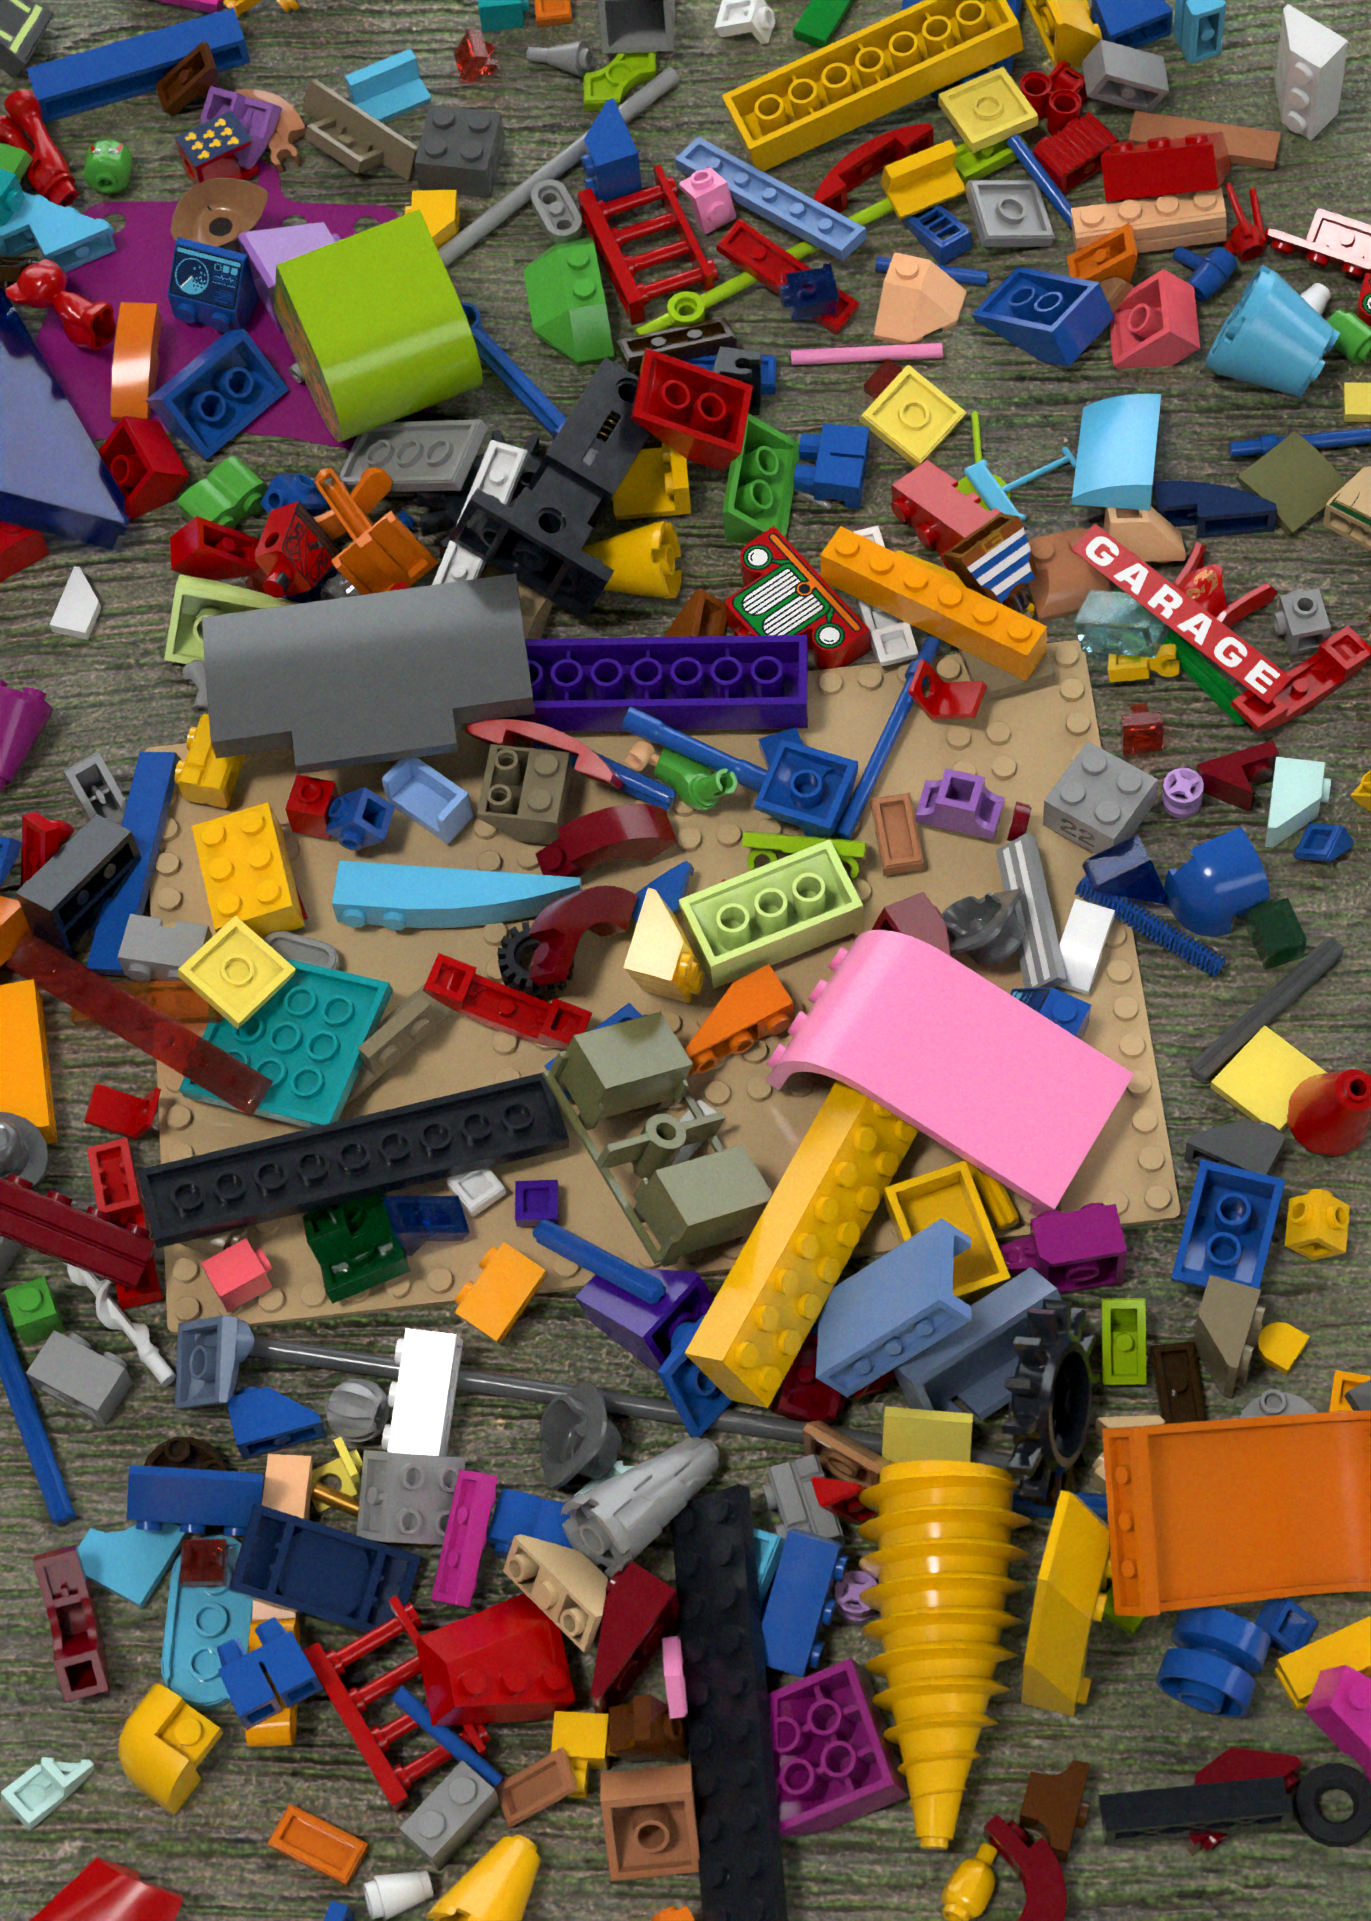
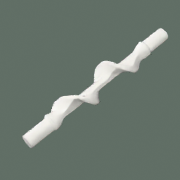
M63 1262L67 1266V1273L71 1281L80 1286H88L96 1296L97 1317L104 1326L113 1330H123L136 1346L140 1362L146 1364L162 1386L171 1384L176 1379V1374L161 1357L159 1349L150 1342L149 1327L144 1323L131 1322L107 1293L112 1282L106 1279L99 1281L94 1274Z

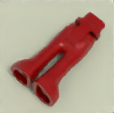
M28 89L17 90L11 93L4 102V108L10 116L0 115V143L27 151L33 160L26 170L25 176L33 188L54 204L62 207L70 206L77 198L78 192L73 186L75 179L70 174L68 162L46 130L42 121L40 103L35 93ZM24 130L33 141L35 151L33 150L27 136L25 135Z

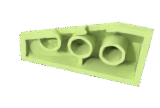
M179 574L175 588L164 660L183 664L191 663L193 660L205 662L202 617L301 603L283 598H274L268 594L219 581Z

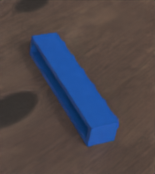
M234 8L26 68L33 91L40 103L44 124L157 91L155 84L202 41L209 44L217 73L250 63L245 38Z

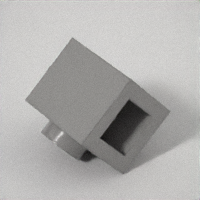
M1319 588L1307 591L1298 589L1289 592L1287 595L1280 596L1278 612L1273 613V624L1276 635H1283L1289 656L1317 651L1319 644L1328 639L1331 632V626Z

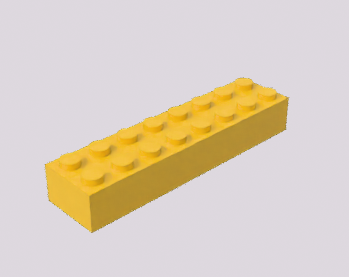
M924 0L722 95V99L729 120L753 167L764 172L1024 50L1020 25L1006 0Z
M836 1080L684 1353L732 1401L765 1408L770 1406L884 1195V1188L888 1187L919 1131L864 1094Z

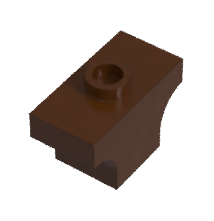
M650 1694L633 1696L632 1703L609 1707L610 1752L627 1762L661 1760L676 1763L687 1761L686 1717L670 1719L668 1705Z
M1072 1759L1070 1766L1064 1772L1050 1776L1031 1771L1019 1818V1827L1041 1834L1050 1845L1058 1861L1067 1863L1075 1828L1085 1829L1091 1802L1083 1800L1090 1764Z

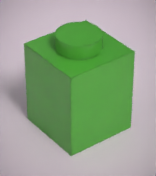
M45 1276L4 1290L15 1328L26 1346L48 1339L54 1330L60 1334L66 1332L56 1296Z

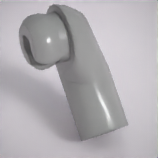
M193 660L184 666L183 677L185 680L189 679V683L195 684L198 688L193 710L201 715L209 714L205 662Z

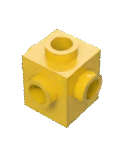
M1312 1189L1305 1195L1289 1198L1285 1246L1312 1261L1346 1253L1350 1205L1335 1198L1330 1191L1323 1189Z

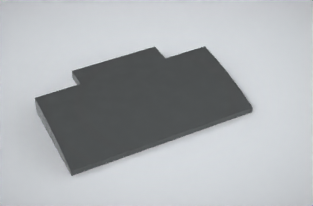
M516 573L202 617L210 736L216 758L293 748L297 774L457 752L458 744L455 728L457 724L535 714Z

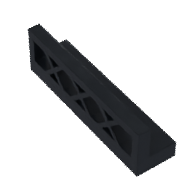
M1283 1776L1103 1794L1098 1797L1104 1845L1286 1827L1290 1825L1293 1815L1292 1800L1286 1796Z

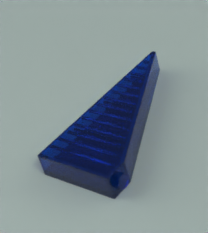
M0 288V521L112 550L118 536L123 537L129 524V514L124 513V496L10 299L7 298L4 289Z

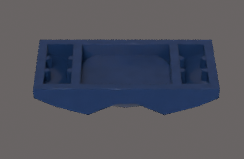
M254 1504L228 1591L275 1608L313 1617L346 1630L367 1634L395 1617L389 1599L397 1595L402 1606L408 1604L421 1556L269 1507ZM398 1636L390 1641L397 1642Z

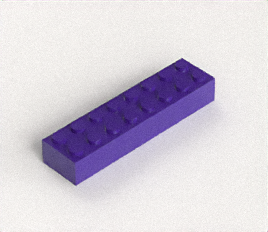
M807 635L525 639L535 714L500 718L534 722L561 732L625 731L620 726L631 706L661 720L665 725L675 730L808 728Z

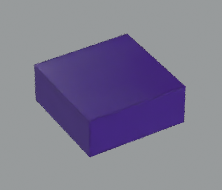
M558 1180L515 1181L516 1226H538L541 1220H549L559 1225Z

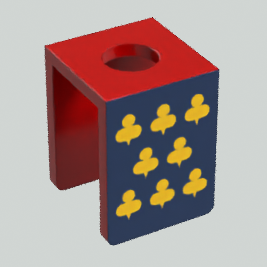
M228 111L175 136L183 169L194 186L206 180L216 178H234L245 181L258 175L260 172L257 164L251 170L241 167L237 163L239 160L233 155V153L250 146L252 140L232 111Z

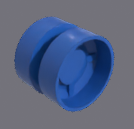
M1208 1606L1180 1610L1171 1634V1640L1178 1648L1166 1650L1155 1680L1157 1686L1177 1701L1200 1711L1230 1718L1245 1716L1256 1688V1682L1249 1674H1256L1262 1670L1271 1644L1269 1635L1254 1623L1218 1608Z

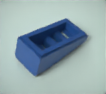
M940 204L926 209L929 212L919 218H915V216L923 211L901 220L939 265H944L972 247V233ZM932 218L936 219L926 226L923 224ZM940 226L943 227L942 229L938 230V231L935 232V233L932 232L933 230H935L936 228H938V227H940ZM947 234L950 235L949 237H947V238L944 239V240H941V239H940V238H942L943 236H945V235H947Z

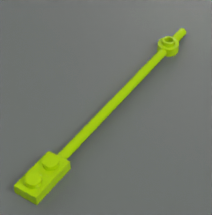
M1010 138L973 154L966 143L956 147L958 152L954 166L965 186L968 180H979L1018 159L1007 145V141ZM888 197L848 218L861 226H865L894 211ZM804 240L785 251L800 260L818 251L820 248ZM745 271L700 296L690 291L679 292L668 301V312L635 329V336L667 330L671 327L676 328L704 322L705 309L759 281Z

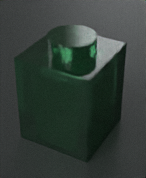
M1288 897L1278 901L1265 900L1249 910L1246 930L1265 970L1304 957L1307 938Z

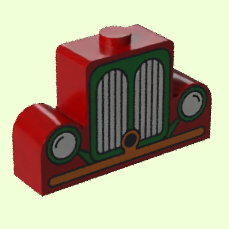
M775 526L743 547L740 553L742 582L745 587L725 601L727 625L734 632V636L807 635L808 650L813 649V660L820 669L847 667L871 650L870 629Z

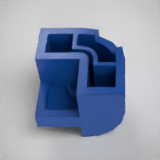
M1239 827L1191 849L1190 851L1194 856L1192 859L1182 865L1178 871L1176 868L1168 870L1163 898L1174 917L1185 929L1197 935L1217 937L1230 934L1234 915L1236 917L1244 916L1253 911L1260 902L1269 899L1270 889L1261 860L1242 827Z

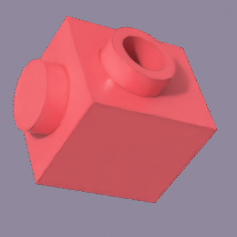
M246 1238L201 1262L209 1282L227 1313L272 1288L267 1273L273 1270L262 1248L253 1251Z

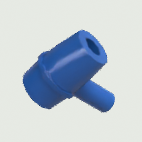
M1182 246L1177 247L1173 254L1175 261L1194 269L1187 283L1194 286L1195 299L1203 303L1212 297L1224 284L1229 282L1230 276L1237 268L1235 257L1228 250L1218 246L1205 258Z

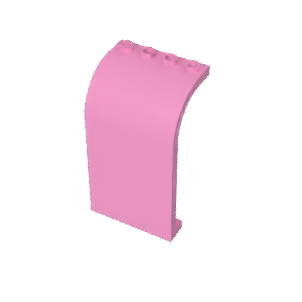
M870 930L860 934L849 951L841 946L828 967L834 971L833 976L828 983L820 979L808 998L809 1001L814 1003L810 1012L806 1015L800 1011L787 1032L794 1036L786 1048L779 1043L766 1065L773 1070L765 1082L780 1090L791 1074L803 1071L818 1073L836 1079L864 1094L1032 1202L1033 1205L1029 1213L1037 1217L1043 1212L1054 1210L1134 1074L948 954L924 941L899 932Z

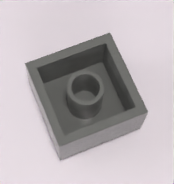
M430 105L414 162L419 190H456L457 195L491 198L506 141L501 112Z

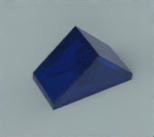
M1139 835L1085 859L1082 865L1095 892L1165 904L1168 899Z

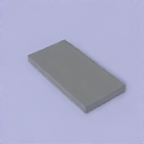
M481 419L388 423L357 436L339 477L349 491L352 492L360 481L362 473L370 467L384 469L392 479V487L389 492L461 491L488 427Z

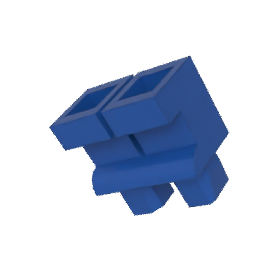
M823 424L822 434L801 433L799 459L816 460L817 463L816 466L796 464L794 489L814 493V501H825V498L842 500L845 502V507L860 509L870 451L869 427Z
M275 1617L259 1624L255 1629L263 1646L246 1654L239 1638L231 1639L217 1647L222 1666L218 1669V1672L236 1713L246 1730L283 1711L264 1674L268 1671L287 1708L323 1690L291 1631L286 1632Z

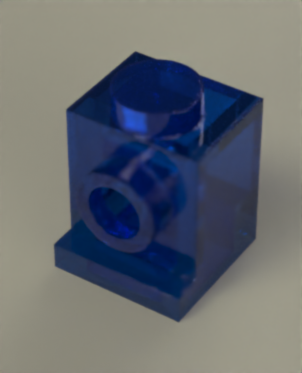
M831 263L823 264L822 268L786 274L784 285L779 286V295L782 307L789 308L791 321L836 313L839 295Z

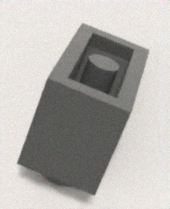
M1246 1118L1190 1135L1186 1144L1184 1160L1198 1166L1201 1160H1206L1271 1176L1283 1154L1286 1135L1280 1133L1270 1123L1264 1121L1255 1122Z

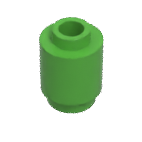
M1340 309L1332 314L1327 322L1333 329L1340 332L1333 347L1353 364L1369 362L1371 360V327L1353 312H1346Z

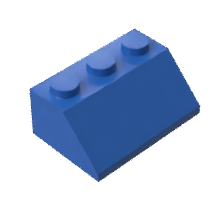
M245 329L229 330L151 395L146 402L173 435L204 460H207L289 389Z
M129 1465L127 1520L136 1521L135 1529L162 1531V1523H179L180 1532L206 1534L207 1525L224 1526V1535L244 1536L253 1505H261L264 1475L263 1473Z

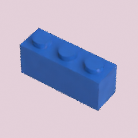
M797 1528L788 1531L762 1622L765 1666L800 1677L809 1674L811 1667L818 1669L825 1648V1643L819 1641L823 1624L830 1626L837 1605V1599L831 1598L835 1580L843 1581L849 1563V1556L843 1555L846 1543Z

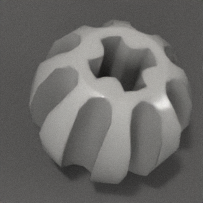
M351 1378L342 1382L332 1392L327 1405L328 1425L338 1437H342L343 1440L348 1442L365 1443L373 1440L384 1429L389 1415L388 1396L377 1383L368 1379Z

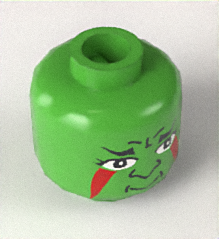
M109 139L100 140L92 144L86 152L83 176L86 183L93 190L102 194H115L126 189L131 179L133 157L130 150L124 144Z

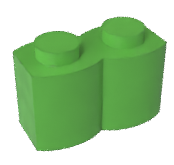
M232 456L216 466L206 479L195 483L187 489L177 500V504L182 517L188 522L198 516L235 530L240 520L250 515H255L263 509L260 502L267 490L264 482L240 459Z

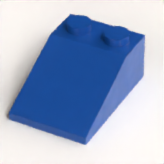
M1020 266L972 314L975 321L1037 359L1069 367L1076 361L1079 355L1115 318L1098 282Z
M1201 1160L1171 1281L1206 1289L1209 1276L1212 1275L1260 1289L1282 1202L1285 1179Z

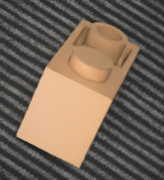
M1152 506L1150 511L1105 507L1104 530L1144 562L1169 563L1186 560L1181 532Z

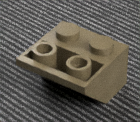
M491 744L477 818L521 842L551 844L560 838L557 829L565 825L574 778L570 752Z
M1210 1275L1197 1316L1194 1335L1195 1350L1224 1398L1232 1399L1235 1386L1244 1387L1251 1365L1250 1360L1253 1349L1257 1346L1262 1329V1320L1266 1307L1258 1305L1260 1289Z

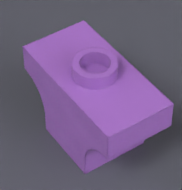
M945 768L941 780L925 781L915 819L918 823L994 840L1003 812L1005 798L987 789L985 777Z

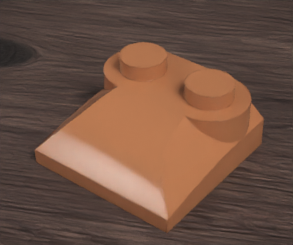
M1076 528L1037 537L1029 541L1038 574L1026 586L1032 604L1035 606L1038 622L1114 606L1115 601L1108 578L1071 550L1073 545L1088 529Z

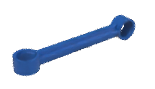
M462 302L461 305L466 318L475 322L470 326L479 358L550 433L554 441L567 418L483 330L478 308L470 303Z

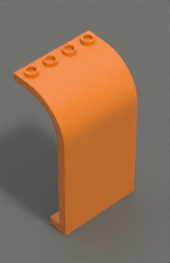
M1371 1410L1288 1414L1102 1429L1115 1616H1155L1165 1611L1293 1596L1371 1591Z

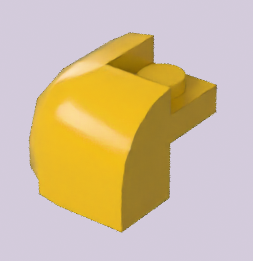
M155 1683L127 1719L119 1737L118 1757L123 1772L137 1789L172 1815H175L202 1780L196 1769L222 1736L223 1731L216 1724L187 1705L182 1697L170 1689Z

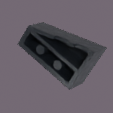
M96 814L16 892L38 947L73 964L79 955L74 949L87 929L91 932H94L100 921L95 917L107 898L115 900L142 859L132 831Z

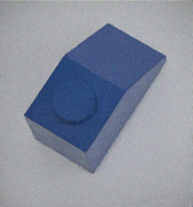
M252 1386L243 1388L227 1402L236 1446L243 1460L327 1437L318 1413L269 1387L259 1388Z

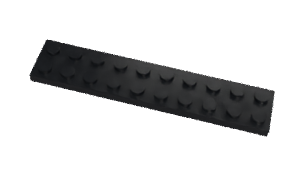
M542 1073L136 1171L157 1249L569 1148V1137L555 1096Z
M737 1484L687 1501V1505L671 1520L676 1589L680 1608L679 1627L683 1657V1676H685L689 1753L700 1853L698 1865L703 1921H788L750 1488Z

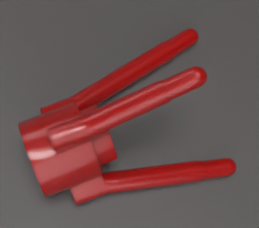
M1227 183L1225 189L1238 224L1232 228L1230 239L1226 236V241H1221V243L1225 246L1226 250L1234 257L1237 256L1240 261H1250L1262 255L1266 250V245L1269 243L1264 235L1257 191L1254 187L1249 189L1254 225H1252L1250 221H1246L1232 184Z

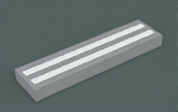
M1025 833L997 849L996 855L1004 891L1014 890L1019 887L1023 890L1013 911L1026 934L1017 949L1025 988H1054L1067 981L1036 837Z

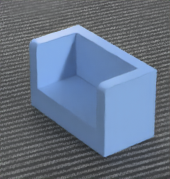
M417 757L398 760L382 778L387 801L395 805L396 809L447 845L474 817L469 794Z

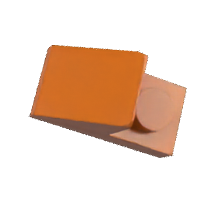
M1127 223L1069 255L1067 262L1070 277L1093 282L1097 280L1103 281L1110 277H1118L1131 283L1138 258L1133 226Z

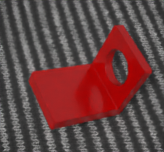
M920 660L908 693L930 720L976 718L987 685L983 681L943 682L926 660ZM925 676L930 682V693L927 698L922 693V681Z
M97 1083L93 1087L84 1122L136 1141L152 1126L161 1089L155 1087L141 1099Z

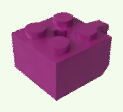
M1090 1203L1077 1211L1062 1213L1059 1210H1050L1043 1212L1037 1218L1031 1219L1030 1236L1000 1246L1009 1275H1019L1032 1267L1055 1286L1060 1295L1124 1283L1127 1248L1116 1204Z

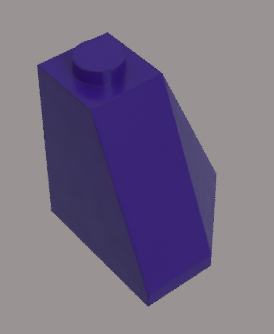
M639 1268L660 1279L662 1285L666 1288L665 1295L661 1296L656 1304H650L595 1274L575 1296V1299L595 1326L657 1375V1372L672 1352L671 1339L676 1328L683 1322L696 1323L702 1315H706L714 1301L704 1281L694 1271Z

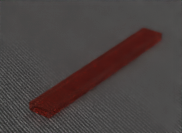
M26 931L6 964L8 968L28 980L34 979L36 984L42 989L250 1117L253 1116L273 1083L271 1079L28 931Z

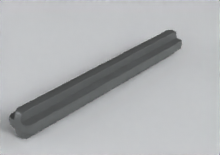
M1333 937L1324 939L1191 1063V1074L1201 1083L1208 1082L1242 1050L1264 1025L1268 1026L1342 957L1343 946Z

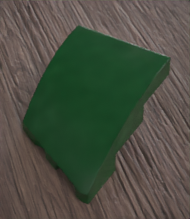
M387 1192L312 1210L302 1217L307 1243L321 1267L325 1291L332 1304L411 1271Z

